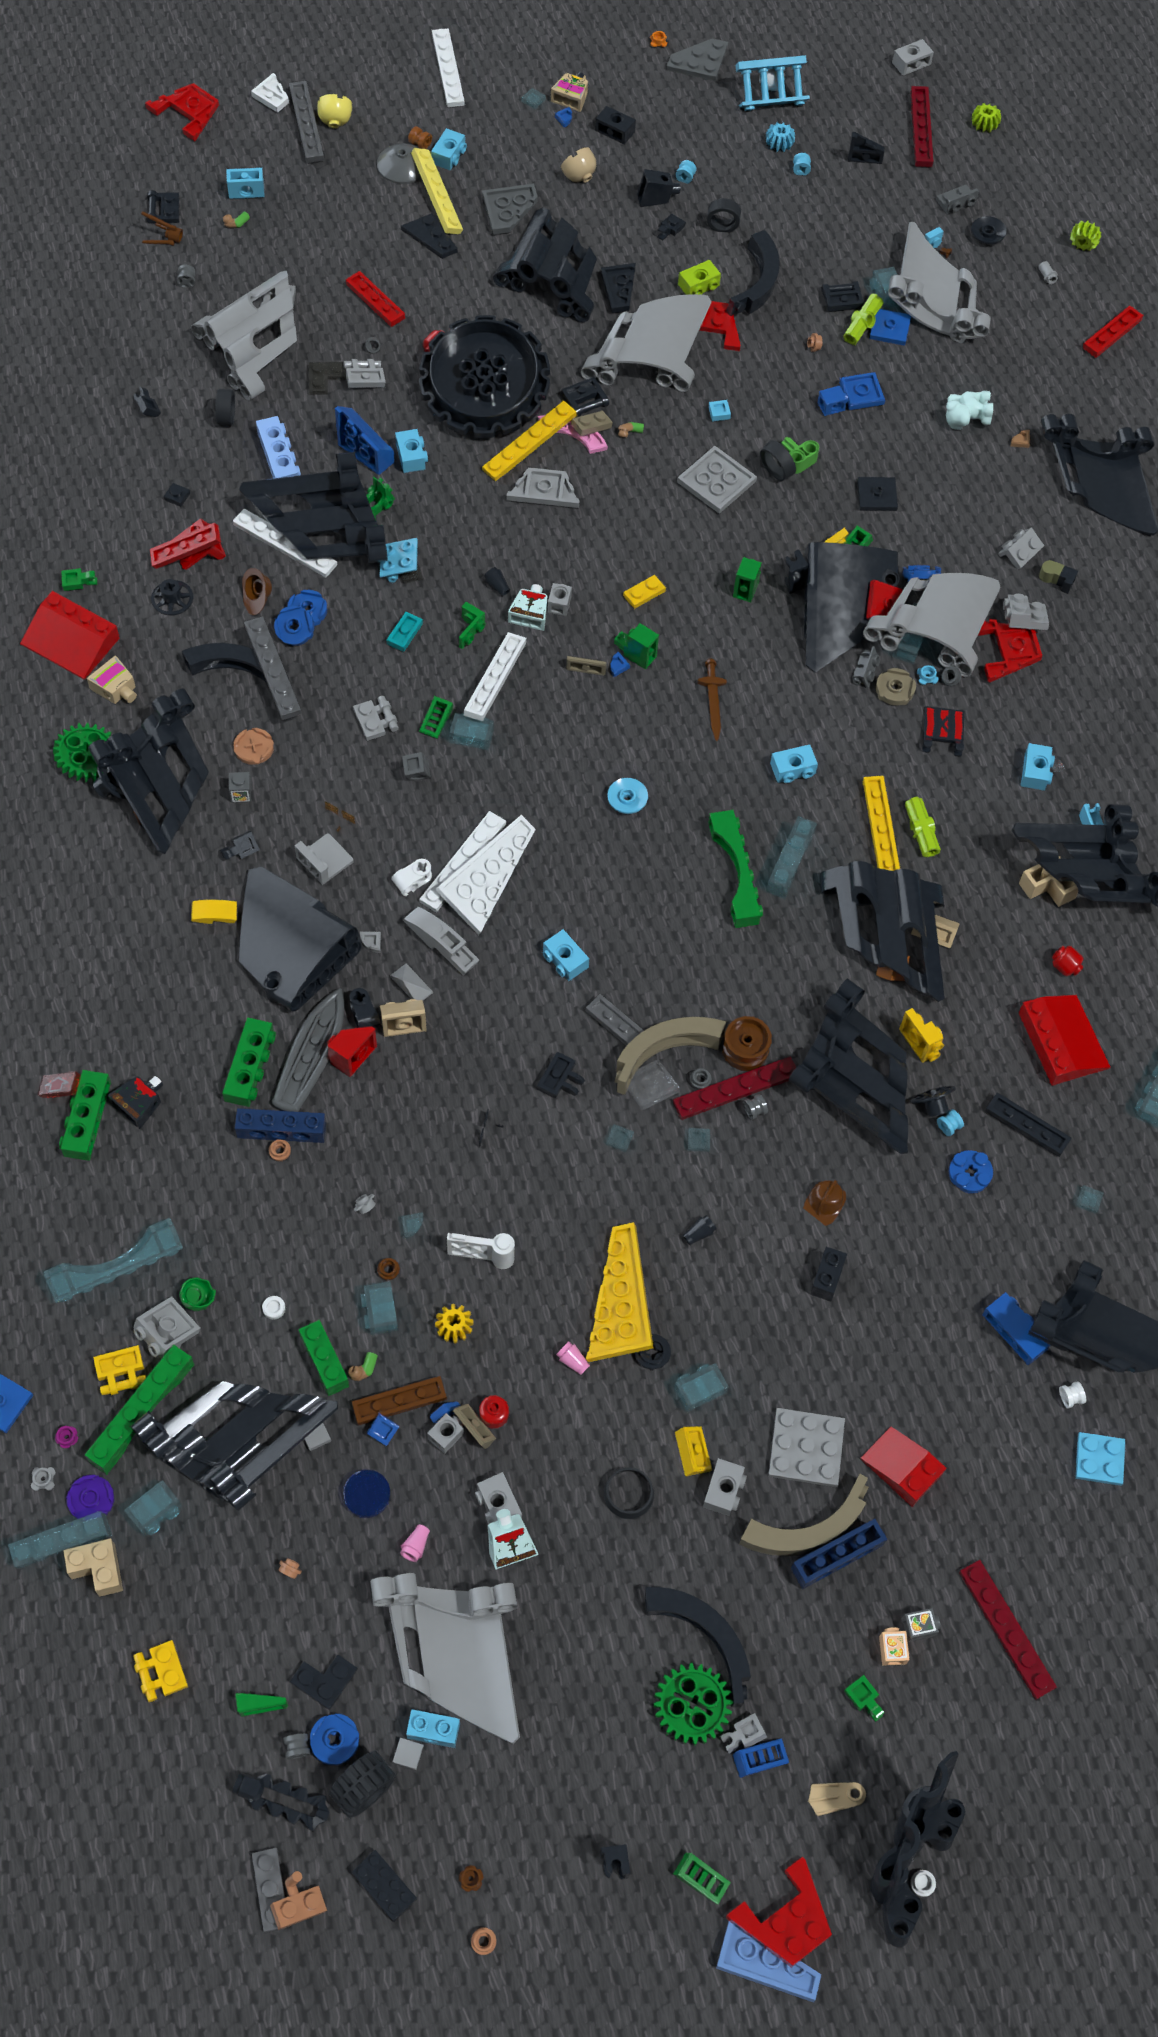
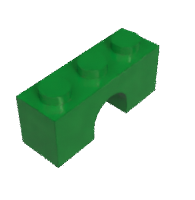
M320 1320L300 1328L299 1333L302 1342L315 1364L328 1396L349 1387L348 1378Z

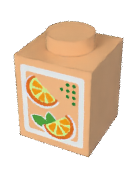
M899 1628L885 1629V1632H882L879 1636L882 1666L907 1664L909 1652L906 1631H899Z

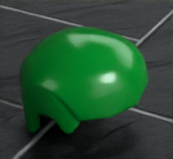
M198 1277L190 1278L182 1284L179 1297L187 1309L194 1312L203 1311L213 1303L216 1290L212 1288L208 1280Z

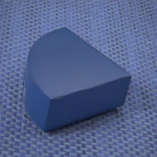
M570 107L555 113V118L563 127L568 126L571 122L570 120H572Z
M619 652L613 656L610 670L613 677L629 669L630 665Z
M459 1402L444 1403L431 1414L430 1418L433 1423H437L446 1413L449 1416L455 1414L453 1410L461 1405Z

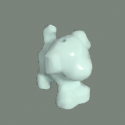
M966 391L962 395L951 394L947 398L948 402L946 405V419L950 427L961 430L963 426L969 424L970 418L980 419L983 425H990L993 415V403H988L990 391Z

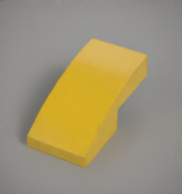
M198 900L192 902V922L212 924L213 921L235 923L237 920V902Z

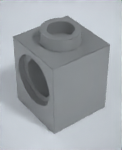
M553 583L548 599V613L567 616L572 587Z
M446 1413L427 1433L428 1440L445 1454L464 1434L463 1423L457 1417L452 1416L451 1418ZM445 1428H450L453 1430V1434L443 1436L441 1431Z

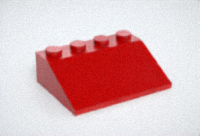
M52 591L40 604L20 645L85 680L120 637L115 624Z
M1077 995L1046 996L1023 1002L1019 1015L1052 1086L1111 1068Z

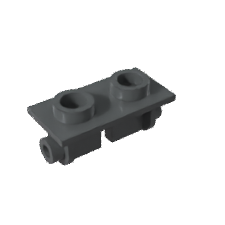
M875 646L872 647L871 651L864 650L861 653L857 665L863 668L855 669L852 677L855 685L862 683L868 689L870 682H873L875 668L880 663V656L877 654Z

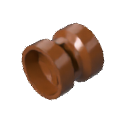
M415 126L409 133L408 141L413 145H418L420 149H427L431 145L432 135L428 132H423L421 128Z

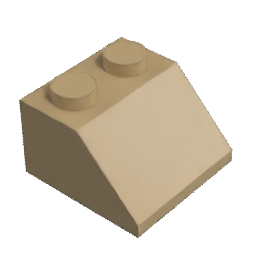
M410 999L402 1003L389 1002L380 1006L384 1037L426 1031L423 1000Z

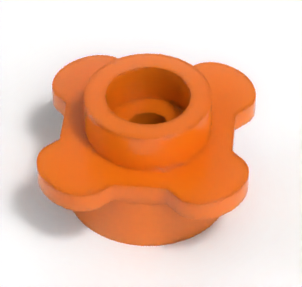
M656 31L650 36L652 47L667 46V36L664 32Z

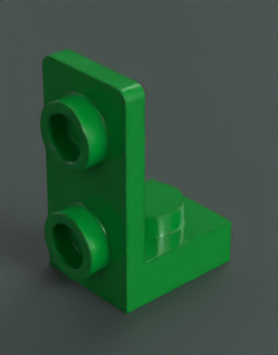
M465 602L461 607L463 620L470 624L459 636V648L461 649L466 644L470 645L474 640V635L478 631L481 632L486 625L485 612L468 602Z

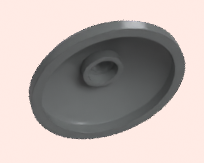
M399 143L387 147L377 158L379 173L388 181L399 184L412 183L421 179L411 154L414 148L419 147L407 143Z

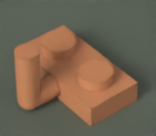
M299 1871L294 1872L285 1881L289 1897L273 1902L270 1905L278 1930L327 1911L319 1886L299 1893L296 1886L302 1879V1874Z

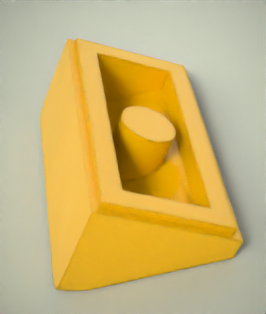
M702 1426L683 1427L676 1431L675 1436L685 1476L712 1471Z

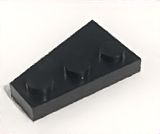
M433 213L401 225L402 231L409 233L413 236V239L426 245V248L442 259L458 253V248L448 234L445 233Z
M636 263L601 267V276L612 313L630 310Z

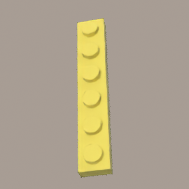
M414 148L411 154L445 233L461 234L463 228L430 151Z

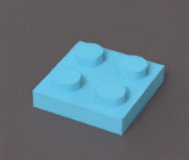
M1079 1432L1075 1479L1122 1486L1125 1439Z

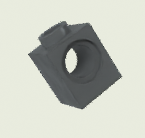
M422 752L402 756L404 773L410 781L431 778L428 758Z

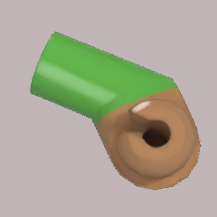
M243 212L234 219H232L231 215H225L223 222L227 228H239L250 219V216L247 212Z
M634 422L622 424L618 428V435L620 437H628V431L643 433L644 424Z
M367 1352L363 1365L352 1366L348 1371L352 1380L360 1381L371 1376L378 1355Z

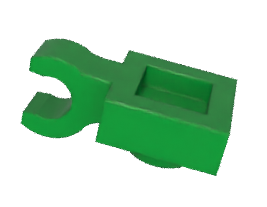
M81 568L61 571L64 591L83 589V584L98 585L95 571L82 573Z
M864 1675L845 1689L844 1692L859 1711L866 1707L875 1722L883 1717L884 1711L875 1701L879 1694Z

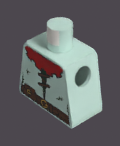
M534 584L531 590L521 589L508 611V623L544 631L547 595L542 593L543 588L540 585Z
M508 1509L499 1510L496 1513L498 1521L488 1525L489 1554L495 1569L538 1555L519 1514L511 1516Z

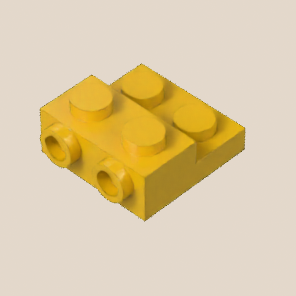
M913 1008L906 1011L899 1030L922 1063L927 1060L930 1062L936 1060L941 1055L939 1050L944 1047L942 1031L939 1027H935L932 1021L924 1025L923 1018Z

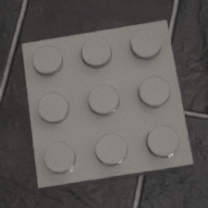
M714 446L677 478V483L720 514L756 482L757 476Z
M777 1408L768 1477L838 1487L845 1418Z

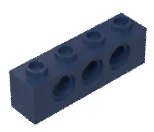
M237 1108L235 1131L237 1138L324 1143L326 1118L325 1113Z
M873 1519L795 1561L791 1570L803 1590L882 1547L887 1538L876 1519Z

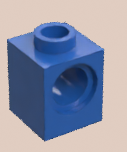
M840 386L819 391L817 403L824 416L845 411L848 397Z

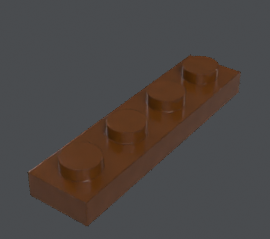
M441 1376L352 1401V1406L359 1426L374 1421L379 1413L385 1417H390L447 1400Z

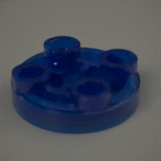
M358 1471L347 1480L344 1486V1502L349 1511L359 1518H371L379 1515L390 1502L391 1494L388 1481L382 1474L376 1471Z

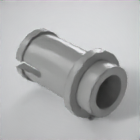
M1047 261L1042 262L1038 269L1043 274L1044 281L1048 284L1055 283L1058 279L1057 272L1053 271Z

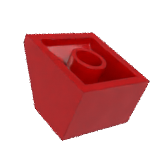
M371 1026L341 1030L337 1035H333L328 1041L330 1063L351 1077L377 1047L375 1028Z

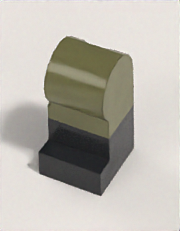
M1049 560L1042 564L1039 578L1043 582L1061 586V591L1068 594L1075 582L1078 570Z

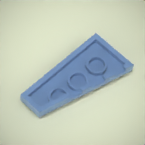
M728 1921L716 1969L811 2002L816 2000L821 1979L820 1973L801 1961L791 1968L764 1948L765 1946L755 1938L744 1933V1930L735 1923L732 1924Z

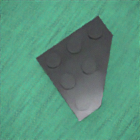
M709 39L673 53L667 64V70L716 81L728 48V42Z
M534 184L482 191L492 234L511 232L537 203L538 196Z

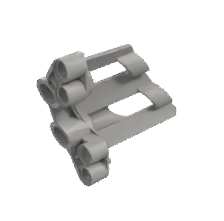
M287 271L279 272L213 316H205L191 325L194 336L199 340L203 338L209 349L214 350L218 346L223 349L226 362L231 369V374L227 376L228 382L233 389H240L243 397L248 401L265 391V386L257 372L297 341ZM275 288V297L259 308L252 304L253 301ZM279 319L281 336L263 348H257L253 343V336Z

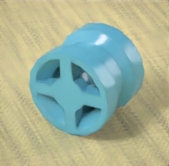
M798 153L794 156L793 171L796 175H807L810 173L811 158L808 154Z
M689 160L682 161L676 172L677 180L690 183L696 172V165Z
M953 1109L949 1110L946 1116H941L937 1119L938 1127L946 1136H951L956 1129L960 1130L964 1127L963 1119Z

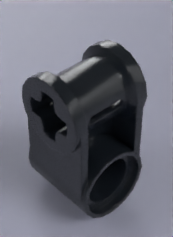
M363 988L352 990L350 993V1008L357 1028L380 1025L377 1011L373 1007L368 992Z

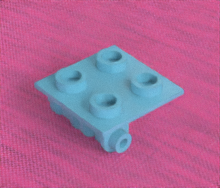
M417 538L386 544L388 561L380 562V577L386 576L389 582H396L398 574L417 570Z

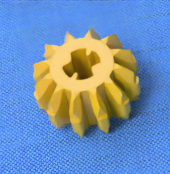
M451 1304V1310L443 1307V1313H437L436 1315L438 1321L435 1322V1327L439 1329L437 1331L438 1335H445L444 1340L446 1342L449 1341L450 1337H453L455 1344L458 1341V1336L465 1340V1333L471 1334L472 1332L470 1326L473 1325V1319L469 1318L471 1316L470 1311L464 1312V1306L462 1305L455 1309V1304ZM455 1320L458 1321V1324L455 1323L454 1326L450 1325V1322L453 1323Z

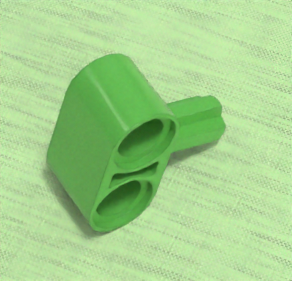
M788 437L782 441V445L790 452L795 462V474L801 473L817 461L819 444L817 442L808 440L798 446Z

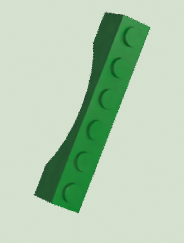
M734 810L710 813L708 824L712 840L728 853L738 874L739 886L732 900L730 910L734 927L759 925L760 917H763V909L757 902V887H753L754 875L752 869L748 867V852H744V836L739 833V817H735Z
M174 1344L87 1451L85 1457L89 1463L106 1475L111 1471L135 1435L130 1426L146 1412L149 1411L151 1413L157 1404L181 1383L195 1365L190 1355Z

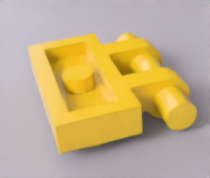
M139 1345L93 1357L98 1380L108 1379V1385L100 1387L102 1396L110 1393L111 1395L119 1394L118 1391L129 1388L132 1390L138 1389L146 1379V1375L137 1377L135 1372L144 1369ZM128 1374L129 1379L116 1382L115 1377Z
M173 1640L149 1649L152 1656L149 1660L144 1659L143 1652L133 1655L136 1663L134 1668L136 1673H139L142 1682L141 1690L143 1694H146L148 1702L157 1699L155 1690L161 1687L165 1696L188 1687ZM155 1667L159 1678L155 1681L151 1680L148 1669Z

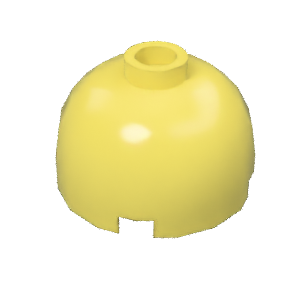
M336 94L321 96L320 101L317 103L318 115L321 121L329 127L338 128L349 121L352 112V102L344 96L343 99L337 98Z

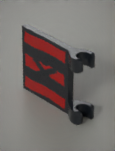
M925 706L922 751L930 753L932 740L955 743L954 756L961 757L964 750L965 711Z

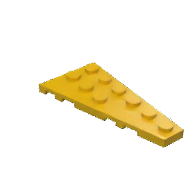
M633 1222L612 1227L607 1264L604 1267L603 1283L600 1286L594 1316V1328L590 1335L591 1343L589 1352L586 1355L587 1362L653 1349L636 1225Z

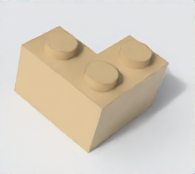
M1039 864L1025 870L1019 882L1029 899L1047 891L1058 907L1074 900L1078 894V888L1073 881H1058Z
M112 1539L63 1550L67 1574L71 1579L93 1575L95 1591L99 1597L123 1591L116 1548Z

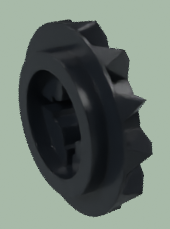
M652 1334L655 1351L659 1352V1354L655 1355L654 1360H652L649 1353H646L650 1349L635 1352L637 1362L643 1368H649L652 1371L658 1368L662 1369L669 1362L671 1356V1348L668 1341L657 1334Z

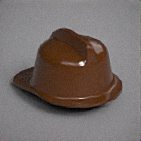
M250 568L244 573L242 579L243 602L250 615H257L263 610L266 600L272 592V584L270 579L263 575L260 570Z
M836 1180L818 1182L807 1197L803 1209L825 1226L830 1225L837 1218L845 1204L846 1192L842 1190Z

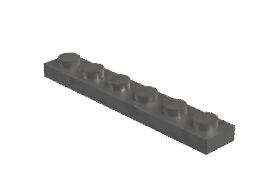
M307 82L289 83L306 162L324 161Z
M260 617L244 622L282 720L301 715V709L264 618Z

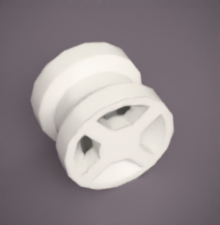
M1073 1382L1071 1386L1064 1385L1059 1388L1060 1396L1066 1408H1072L1076 1403L1080 1405L1086 1403L1085 1391L1080 1382Z

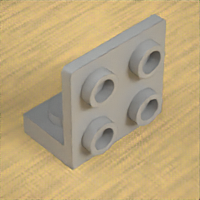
M329 833L311 846H306L302 841L295 845L296 858L322 885L354 862L353 858Z

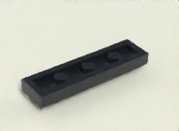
M998 1092L985 1110L986 1113L1058 1157L1061 1156L1072 1139Z

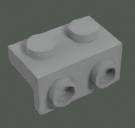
M1032 527L1025 531L1023 529L1017 531L1013 535L1015 538L1002 545L1003 549L998 553L1000 557L1007 555L1017 569L1022 568L1044 547V544Z

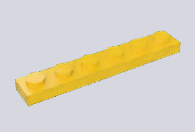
M562 401L482 466V470L494 481H497L577 416L576 410L565 401Z
M884 776L864 777L863 786L877 868L891 871L900 869Z

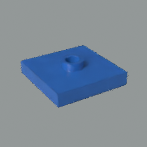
M879 309L875 315L876 321L871 329L870 339L905 346L911 316L905 313Z
M875 372L840 378L841 389L848 397L847 406L849 410L885 404V398Z
M0 1374V1430L7 1433L33 1397V1393Z

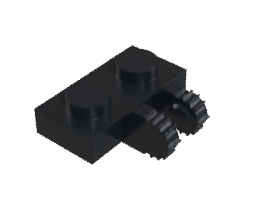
M556 1052L539 1081L537 1090L554 1098L558 1096L561 1089L576 1096L579 1093L578 1089L567 1083L566 1080L569 1079L576 1084L582 1085L585 1079L572 1072L576 1065V1060Z

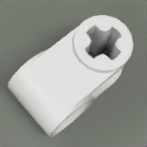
M418 859L397 871L392 876V881L401 893L407 896L410 891L414 892L417 888L431 880V864L426 859Z

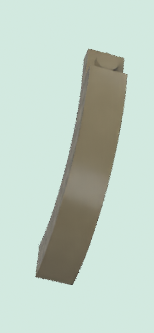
M684 1017L661 1022L646 1029L625 1047L617 1060V1075L615 1078V1083H618L617 1092L625 1095L639 1067L658 1052L672 1047L687 1045L703 1046L718 1050L725 1035L726 1021L706 1017Z
M859 1474L844 1504L823 1522L803 1529L788 1530L766 1526L751 1519L739 1545L753 1551L777 1556L801 1555L818 1550L841 1537L857 1520L866 1505L863 1498L869 1488L865 1485L868 1478Z

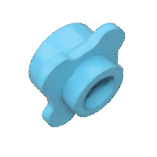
M930 665L919 668L917 670V674L920 676L919 683L922 685H926V683L936 684L938 682L936 669Z

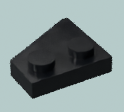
M852 132L848 162L882 164L885 147L856 132Z

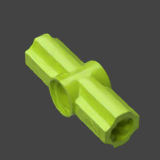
M871 294L862 309L852 314V323L843 336L846 342L856 345L865 330L874 326L876 321L875 315L884 303L881 297L877 294Z
M913 797L905 803L910 819V830L914 832L913 838H917L923 857L935 856L940 853L941 849L935 835L934 820L931 816H928L923 799Z

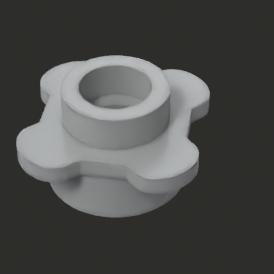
M365 1194L355 1201L356 1207L353 1210L355 1212L359 1210L361 1214L370 1211L376 1205L372 1199L374 1194L369 1196Z
M38 1467L33 1469L31 1488L34 1491L39 1489L52 1490L55 1486L53 1483L55 1470L52 1467L48 1469Z

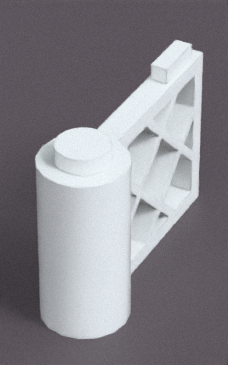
M448 1233V1255L492 1260L493 1264L499 1269H507L513 1265L515 1245L513 1238L508 1234L502 1233L496 1235L494 1239Z

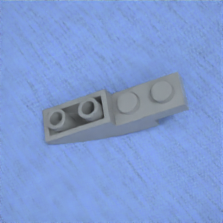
M417 907L403 919L431 949L436 948L463 976L479 962V959L465 946L466 941L430 912Z

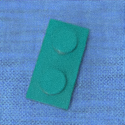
M405 612L387 638V645L404 652L423 625V619Z

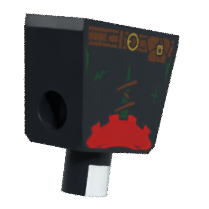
M137 1076L110 1093L108 1097L111 1104L140 1129L160 1105L161 1100L157 1091L163 1086V1083L156 1076L147 1083Z

